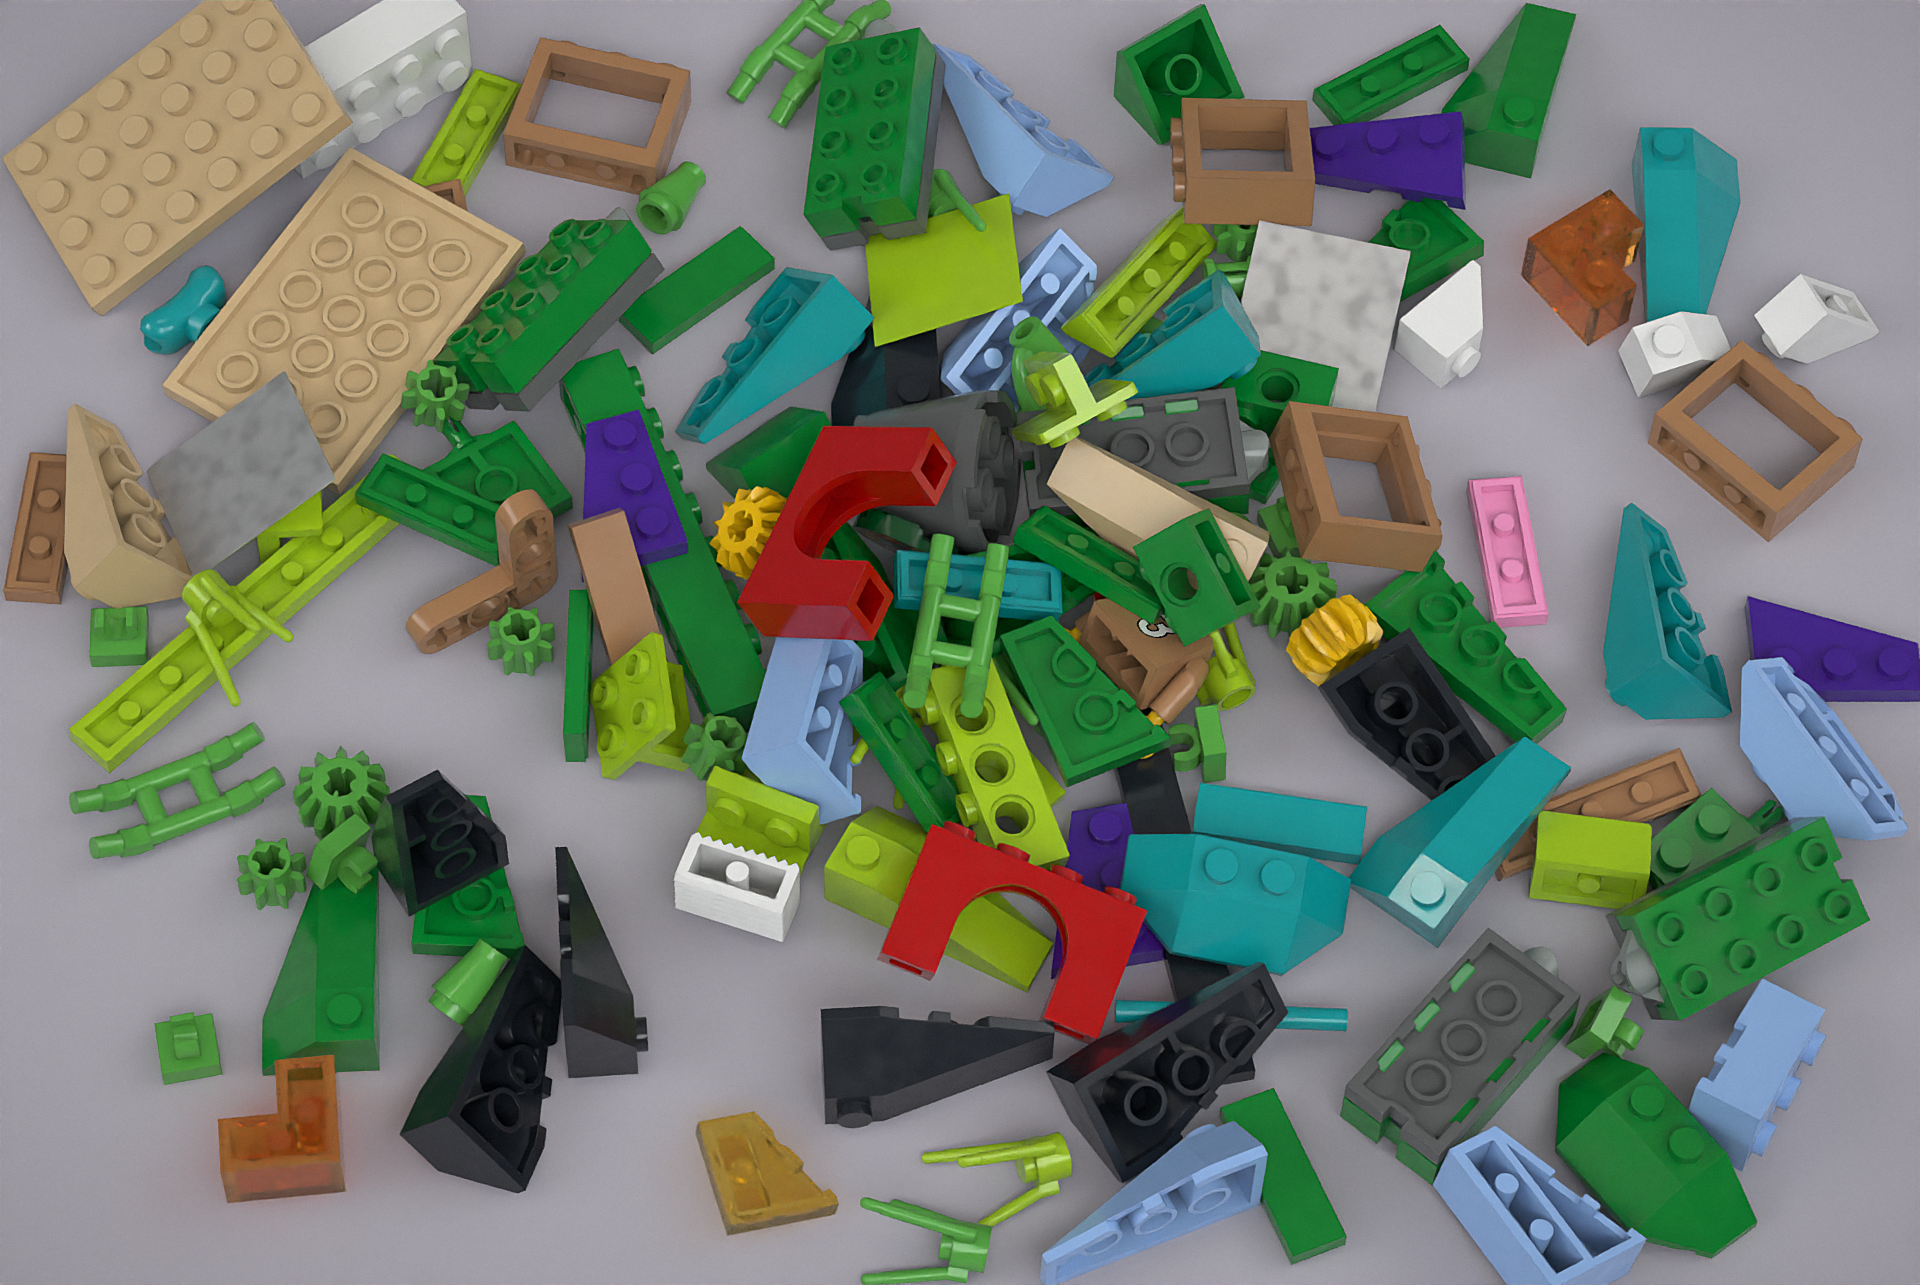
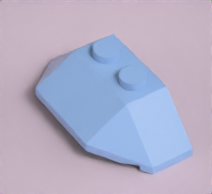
M1060 228L1050 234L1018 263L1023 302L970 318L943 353L941 380L956 395L976 390L1004 391L1011 398L1015 411H1018L1019 404L1011 370L1014 347L1009 342V336L1019 322L1031 316H1036L1043 322L1065 349L1073 355L1077 365L1081 363L1090 351L1091 347L1068 336L1060 327L1094 292L1093 282L1096 281L1097 265Z
M1783 657L1748 660L1742 667L1740 748L1751 761L1752 769L1756 776L1769 786L1783 805V811L1788 820L1794 817L1824 816L1833 837L1869 841L1903 836L1909 828L1907 822L1903 819V812L1897 796L1830 706L1807 683L1793 675V668Z

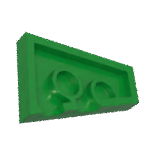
M1425 197L1422 198L1421 202L1408 200L1399 211L1392 209L1382 220L1380 231L1368 242L1411 251L1400 302L1466 266L1470 261H1475L1484 256V240L1442 200Z
M1052 615L1000 635V646L1025 700L1038 717L1037 725L1066 787L1073 786L1171 746V737L1158 724L1155 726L1136 707L1137 702L1123 688L1119 690L1097 667V661Z
M466 795L492 820L486 796ZM504 867L415 913L411 941L413 954L464 957L478 940L482 939L508 959H511L518 948L525 946Z

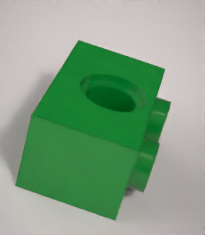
M1260 350L1261 355L1257 357V363L1249 372L1238 379L1226 378L1221 389L1235 387L1239 420L1254 430L1265 432L1267 437L1270 438L1289 401L1332 407L1339 368ZM1269 400H1279V401H1282V402H1281V403H1276V402H1272V401H1269Z
M1210 508L1185 517L1133 546L1139 559V569L1143 578L1154 587L1165 608L1166 622L1170 629L1180 637L1184 647L1219 631L1261 608ZM1188 569L1191 570L1197 578V590L1194 589L1188 581Z

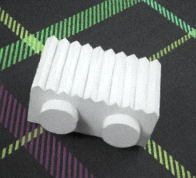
M699 832L691 835L673 880L675 881L674 897L676 898V909L780 942L785 940L800 903V869L797 863L789 866L786 860L777 862L775 856L767 859L764 853L756 855L753 849L745 852L742 846L734 848L732 843L723 845L721 839L713 842L710 836L702 838Z

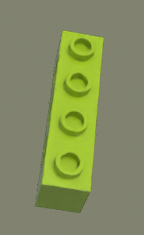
M992 657L983 711L980 716L976 717L982 726V729L978 731L964 730L955 719L963 715L960 711V703L966 668L944 665L932 669L925 705L918 708V711L925 725H933L939 743L936 744V755L942 772L945 776L952 775L960 794L956 795L955 801L963 825L965 827H973L974 832L977 834V840L981 844L994 849L997 848L998 843L1019 848L1030 855L1028 863L1048 871L1051 865L1065 867L1070 854ZM983 765L991 766L1000 773L1002 780L994 783L984 781L978 776L975 768ZM1002 816L1011 817L1020 824L1022 832L1017 834L1006 833L997 826L995 819Z

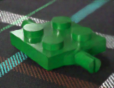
M450 416V423L447 418L444 419L441 433H443L453 449L445 458L428 466L423 471L499 505L515 493L532 489L537 491L553 515V519L573 508L571 494L515 421L491 433L471 436L461 421L454 420Z
M1710 788L1651 839L1649 882L1653 890L1767 832L1785 817L1781 806H1778L1773 811L1777 802L1768 799L1761 808L1749 818H1746L1730 806L1713 788Z

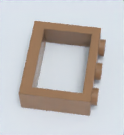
M540 37L503 133L506 165L640 195L643 190L665 177L691 105L690 70L678 68L670 63H655L628 57L620 52H605L578 46L570 41H556ZM549 79L662 104L646 148L533 123Z
M1182 98L1181 118H1171L1170 149H1172V176H1174L1173 200L1174 202H1183L1184 224L1258 225L1259 220L1286 226H1312L1315 174L1306 100ZM1201 149L1283 151L1285 171L1202 170Z
M1741 340L1655 413L1648 444L1763 539L1770 542L1854 468L1863 438L1856 433L1854 427L1847 420L1836 417L1816 401L1813 394L1806 387L1795 384L1779 371L1769 357L1761 352H1756ZM1733 383L1737 384L1822 453L1780 490L1776 489L1692 420L1694 416Z
M1289 401L1269 440L1301 558L1422 572L1432 553L1441 546L1443 535L1440 526L1442 522L1436 515L1431 498V484L1425 477L1420 460V448L1415 443L1408 416ZM1324 457L1376 463L1393 522L1341 516Z

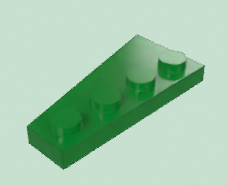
M1437 551L1432 553L1422 572L1405 571L1364 604L1377 618V623L1383 630L1382 636L1388 641L1410 627L1453 693L1514 742L1525 736L1538 744L1563 722L1567 708L1525 658H1516L1505 644L1507 638L1505 633L1495 621L1488 623L1474 607L1473 601L1475 597L1462 581L1455 584L1443 569L1445 561Z

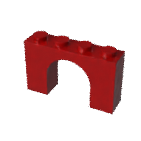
M823 426L737 601L764 637L873 641L894 597L893 593L869 561L821 559V556L834 533L848 520L866 510L888 505L937 506L957 462L932 427Z
M945 821L941 828L932 824L926 834L877 960L931 981L937 971L956 920L965 907L976 899L993 893H1015L1028 897L1050 914L1058 928L1062 943L1060 967L1039 1021L1054 1022V1031L1088 1045L1096 1041L1100 1035L1147 910L1135 906L1137 898L1121 889L1105 886L1104 891L1100 892L1083 885L1084 877L1066 867L1051 865L1048 871L1028 863L1030 855L1014 846L998 843L997 848L994 849L974 840L977 834L962 825Z

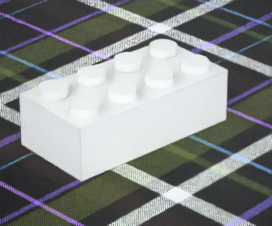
M383 0L305 46V49L353 123L294 168L295 171L304 179L319 169L331 166L340 156L345 154L349 147L355 148L361 143H368L374 140L384 129L404 117H411L417 114L424 105L447 91L451 92L458 89L470 78L472 64L467 13L456 0Z

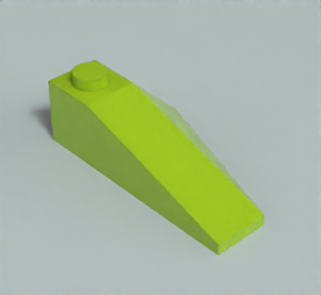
M875 806L851 821L824 866V899L889 929L927 833L923 827L879 806ZM993 893L976 899L962 910L956 920L943 954L1028 993L1053 949V942L999 893Z

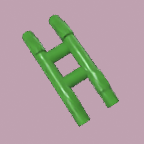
M803 0L775 31L748 55L739 69V74L726 93L737 102L744 104L756 84L761 82L765 74L774 65V61L792 70L796 74L790 79L781 93V98L768 116L770 121L785 129L798 108L801 109L807 98L814 92L815 86L821 81L825 47L862 39L871 22L877 19L883 20L890 16V4L886 0H876L869 5H863L845 20L844 25H841L822 14L826 8L834 4L835 0ZM805 28L829 41L813 59L790 46Z
M933 534L903 699L910 708H920L925 705L933 663L966 668L960 711L965 717L976 718L983 711L1010 547L996 543L988 544L978 600L945 594L955 538L944 534ZM941 616L973 621L974 628L971 645L964 646L937 641Z
M252 722L233 735H226L217 742L203 747L204 750L130 779L125 780L123 778L112 783L100 784L97 788L71 792L69 804L74 814L97 810L100 812L119 810L134 804L133 801L136 800L147 825L143 823L132 828L121 829L117 833L91 837L89 840L91 856L94 859L120 856L122 858L145 853L154 849L153 846L229 816L234 818L247 813L263 803L264 798L285 786V779L280 771L273 766L250 781L248 779L237 787L225 791L224 795H221L210 772L214 773L229 767L243 758L244 753L265 741V737L258 725ZM190 780L200 804L168 816L158 791Z

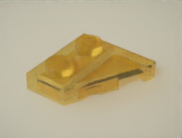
M754 1111L698 1122L695 1135L727 1236L835 1215L839 1205L837 1196L830 1189L823 1192L802 1170L804 1162L789 1147L780 1144L775 1139L773 1130Z

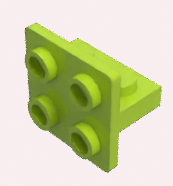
M1041 351L1023 361L1030 374L1025 377V383L1034 401L1039 406L1045 404L1047 410L1011 431L1017 441L1035 443L1036 446L1049 443L1051 448H1055L1076 438L1080 434L1077 426L1096 416L1098 422H1101L1124 411L1128 407L1125 400L1138 393L1134 382L1111 379L1100 380L1088 387L1072 354Z
M650 632L591 683L590 702L594 711L597 751L600 755L603 778L615 780L637 761L681 772L690 767L689 764L682 763L681 761L688 748L682 739L691 724L682 665L667 662L663 635Z
M714 766L705 784L707 812L696 833L699 832L702 838L710 836L713 842L721 839L723 845L732 843L734 848L742 846L745 852L753 849L756 855L764 853L767 859L775 856L777 862L786 860L789 866L797 863L801 876L827 823L819 825V806L766 786L756 774L751 772L748 766L743 774L733 773Z

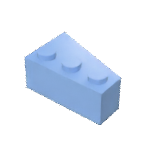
M776 637L741 759L766 786L818 805L819 825L861 813V796L856 793L852 794V767L859 765L853 764L850 761V756L856 748V745H853V723L839 704V701L862 683L863 651L853 640Z
M1763 978L1733 1027L1735 1029L1726 1045L1722 1044L1713 1060L1716 1063L1708 1078L1702 1077L1697 1084L1688 1109L1693 1117L1728 1154L1733 1167L1741 1171L1744 1169L1752 1152L1761 1157L1764 1155L1777 1129V1125L1770 1122L1772 1115L1777 1107L1785 1111L1789 1109L1802 1083L1801 1079L1794 1076L1801 1062L1812 1066L1827 1036L1818 1031L1825 1009Z
M1494 1126L1449 1149L1433 1186L1507 1285H1608L1629 1273L1647 1239L1633 1228L1626 1232L1599 1212L1601 1204L1588 1194L1581 1198L1555 1179L1553 1175L1556 1170L1500 1128Z

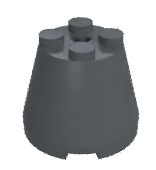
M976 390L877 411L869 415H858L853 426L932 427L957 462L937 506L888 505L869 510L878 509L920 526L919 529L924 530L923 536L932 540L933 534L952 536L955 538L954 545L961 552L968 554L987 551L988 544L996 543L999 535L1010 536L1018 504L1021 459H1014V442L1011 435H1009L1008 427L1015 428L1018 421L1009 395L1004 391Z

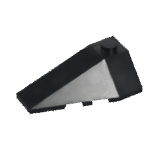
M869 297L866 309L872 315L871 301ZM871 322L864 330L865 337L862 343L848 355L831 402L832 426H853L858 415H869L877 411L941 398L936 329L875 347L873 322Z
M1410 627L1317 687L1348 734L1431 801L1496 756Z
M438 769L385 796L371 836L373 852L378 860L377 868L409 917L509 864L506 836L501 828Z
M555 847L563 1027L568 1077L570 1079L638 1074L637 1052L648 1051L646 1017H635L633 994L567 847Z
M526 945L518 948L429 1076L419 1091L399 1134L437 1171L517 1194L526 1191L545 1147L547 1128L539 1124L542 1100L551 1096L552 1079L545 1076L548 1047L557 1043L562 999L561 979Z
M1257 962L1092 1042L1046 1071L1071 1122L1116 1179L1124 1183L1152 1165L1183 1139L1180 1133L1201 1108L1204 1110L1209 1108L1218 1097L1215 1093L1216 1090L1237 1065H1245L1288 1014V1011L1265 964Z
M865 1006L821 1009V1072L825 1124H839L845 1128H861L869 1125L871 1122L888 1120L1053 1059L1054 1022L987 1016L977 1020L973 1025L959 1024L951 1020V1012L931 1011L928 1015V1020L899 1018V1007Z

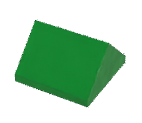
M1205 4L1197 5L1117 51L1114 97L1158 145H1163L1170 141L1171 118H1181L1182 98H1244V94Z
M790 406L707 462L706 470L734 499L738 489L753 490L756 486L761 488L767 487L778 492L779 495L788 498L823 426L832 425L824 411Z

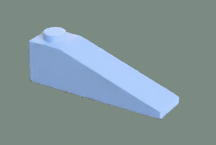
M934 43L933 47L945 63L943 85L983 177L999 192L998 196L1009 193L1011 211L1013 213L1023 215L1026 210L1048 217L1110 185L1114 177L1084 147L1074 139H1068L1065 142L1059 136L1046 129L1050 123L1048 118L1039 111H1033L1023 103L1012 99L1013 90L971 56Z
M1235 1121L1216 1127L1214 1124H1208L1193 1130L1183 1141L1176 1144L1042 1254L1040 1273L1042 1284L1057 1285L1259 1206L1268 1157L1263 1144Z

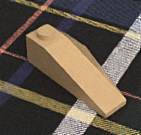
M74 403L68 410L64 537V553L71 574V584L84 598L91 601L97 599L115 609L181 598L185 585L193 575L176 536L171 539L161 522L166 514L160 500L151 498L148 492L139 485L137 480L144 472L117 426Z
M1079 437L1067 442L1047 482V485L1101 539L1137 560L1139 559L1133 546L1181 519L1207 508H1210L1248 582L1269 541L1270 532ZM1188 569V581L1191 584V586L1197 590V578L1194 575V573Z

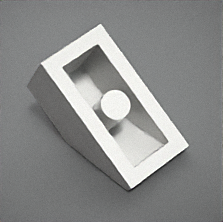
M1474 260L1470 261L1399 320L1395 351L1440 388L1444 387L1456 376L1462 378L1469 374L1481 357L1479 348L1483 332L1481 266Z
M1802 274L1797 276L1754 315L1765 331L1762 334V340L1774 355L1781 359L1787 357L1806 364L1872 339L1880 332L1854 292Z
M1678 312L1632 327L1618 352L1636 394L1640 398L1695 380L1731 348L1717 316Z

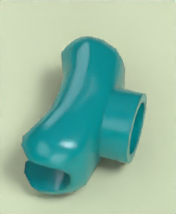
M205 265L191 271L186 284L175 296L164 305L143 316L140 321V330L145 334L144 345L148 350L155 354L170 355L183 349L191 342L195 344L226 304L227 293L225 284L217 270Z

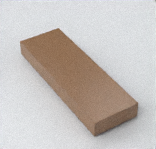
M30 452L3 590L6 601L61 605L68 568L64 553L67 455Z
M621 508L568 524L609 667L650 632L660 634L626 515Z

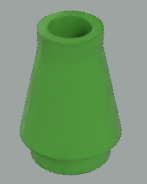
M682 162L677 169L643 190L639 195V203L636 207V213L640 222L648 230L660 235L680 229L699 190L706 183V176L702 169L692 162Z
M479 939L464 957L432 985L436 990L428 1002L464 1027L496 981L502 966L508 958L482 939Z

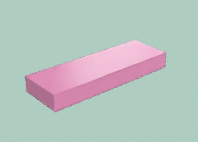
M1522 476L1468 480L1466 491L1491 622L1495 621L1500 628L1546 624L1548 608Z

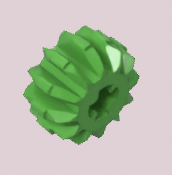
M1287 546L1281 551L1280 559L1265 552L1260 559L1259 567L1255 568L1248 582L1261 608L1251 613L1250 620L1253 627L1268 625V634L1271 640L1280 631L1288 632L1290 637L1291 633L1300 627L1302 619L1308 618L1314 613L1315 608H1321L1330 599L1336 598L1337 585L1335 580L1329 578L1330 570L1327 562L1311 564V559H1302L1301 556L1300 558L1292 557Z
M340 745L336 752V758L328 759L317 752L314 759L315 767L301 766L298 774L300 784L294 786L295 790H293L294 804L298 806V816L304 828L314 827L315 836L319 840H322L354 814L359 816L368 825L376 824L385 796L391 793L390 787L385 783L384 769L380 766V763L370 765L369 756L365 754L364 750L352 758H347L346 750Z

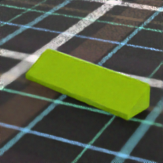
M1182 206L1163 219L1060 329L1068 336L1110 358L1114 357L1217 247V242L1202 224H1184Z

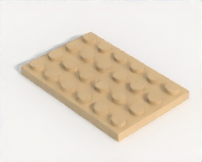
M204 0L3 156L2 160L89 305L94 311L103 316L350 126L353 121L274 0Z
M349 147L162 384L165 395L214 422L285 371L336 478L335 481L326 487L341 495L406 409L401 408L400 404L402 392L408 390L405 386L408 371L419 374L427 367L428 360H432L437 365L434 360L448 346L446 344L448 337L458 328L469 324L482 311V302L500 288L526 254L524 242Z

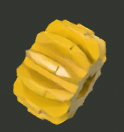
M756 486L753 490L738 489L735 502H722L725 513L720 520L712 522L718 529V534L709 543L718 552L716 562L720 563L724 569L735 573L737 577L748 581L788 498L779 495L778 492L767 487L761 488Z
M1351 594L1343 595L1340 598L1330 599L1321 608H1315L1314 613L1308 618L1302 619L1300 627L1291 633L1286 651L1292 658V663L1297 670L1319 687L1333 676L1377 649L1383 630L1377 623V618L1367 606L1365 607L1363 603H1360Z

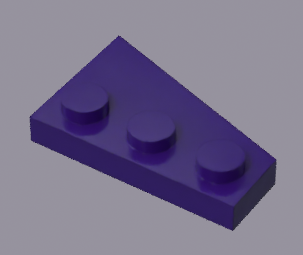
M1461 111L1310 128L1315 184L1370 193L1374 189L1401 193L1402 199L1421 202L1422 198L1425 197L1447 201L1448 207L1466 210L1465 129Z
M639 410L586 424L583 520L617 508L623 509L640 566L687 554L688 541Z
M1747 597L1744 608L1750 660L1783 657L1793 668V675L1807 683L1825 702H1920V656L1918 643L1757 598Z
M1126 803L1072 811L1067 845L1070 857L1065 867L1081 874L1084 877L1083 885L1100 892L1104 891L1105 886L1120 889L1128 836L1134 835ZM1144 922L1126 967L1163 961V945ZM1058 928L1056 930L1051 979L1056 978L1062 958V943Z

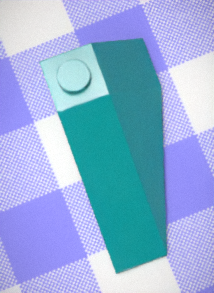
M1640 127L1632 161V175L1645 323L1678 312L1706 314L1741 203L1737 159L1693 128Z
M786 267L756 302L746 317L745 321L751 326V329L745 339L739 344L737 342L730 343L722 355L727 365L723 374L710 379L704 384L675 432L682 439L706 444L838 361L844 355L854 351L862 343L865 337L864 330L873 321L874 317L834 275Z
M1218 269L1166 306L1162 311L1167 318L1154 331L1145 334L1137 332L1117 354L1116 362L1112 366L1108 367L1106 363L1098 364L1083 377L1088 387L1103 379L1134 382L1138 393L1126 400L1196 392L1216 386L1228 377L1234 380L1249 372L1257 363V357L1261 355L1259 335L1226 276Z
M1630 503L1623 508L1603 649L1607 678L1605 679L1606 689L1618 705L1628 706L1645 720L1724 718L1732 713L1724 671L1718 656L1713 654L1708 657L1706 656L1698 636L1699 633L1706 629L1701 614L1693 611L1690 603L1680 591L1688 582L1668 532L1635 504Z
M1524 736L1380 836L1349 876L1351 879L1350 888L1439 948L1571 772V767Z

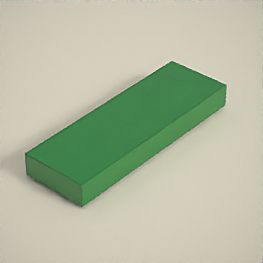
M1439 24L1315 88L1312 101L1333 125L1368 122L1467 71L1470 59Z
M739 226L641 294L619 317V322L654 354L775 269V258L744 228Z
M382 453L355 492L356 504L493 566L500 565L495 515L500 507L499 504Z
M1042 506L1018 526L1012 543L1152 625L1165 614V608L1154 587L1143 578L1140 572L1139 560L1047 506Z
M569 590L563 720L566 762H586L589 754L594 614L587 590Z
M881 672L876 673L842 698L839 704L925 832H928L932 824L942 828L945 821L960 824L962 821L959 817L955 801L956 795L960 793L951 775H944L935 751Z
M1271 1088L1221 1107L1219 1117L1223 1125L1235 1121L1262 1143L1268 1154L1260 1201L1291 1265L1345 1245L1346 1233L1275 1089Z

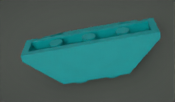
M1134 834L1128 836L1120 889L1137 898L1135 906L1147 910L1143 922L1170 954L1243 969L1257 962H1262L1265 964L1269 974L1282 976L1343 934L1351 879L1308 856L1200 834Z

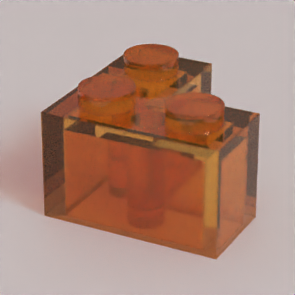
M1611 189L1529 237L1521 276L1587 346L1629 321L1637 286L1622 269L1636 260L1644 224Z
M334 1055L275 1060L277 1113L218 1119L220 1174L227 1203L346 1192L340 1085Z

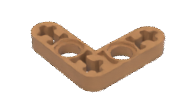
M530 489L515 493L498 508L495 515L500 565L424 604L409 617L405 629L422 653L432 654L441 651L487 627L490 621L502 619L508 613V607L512 606L515 610L521 609L541 598L553 588L558 578L553 515L537 491Z

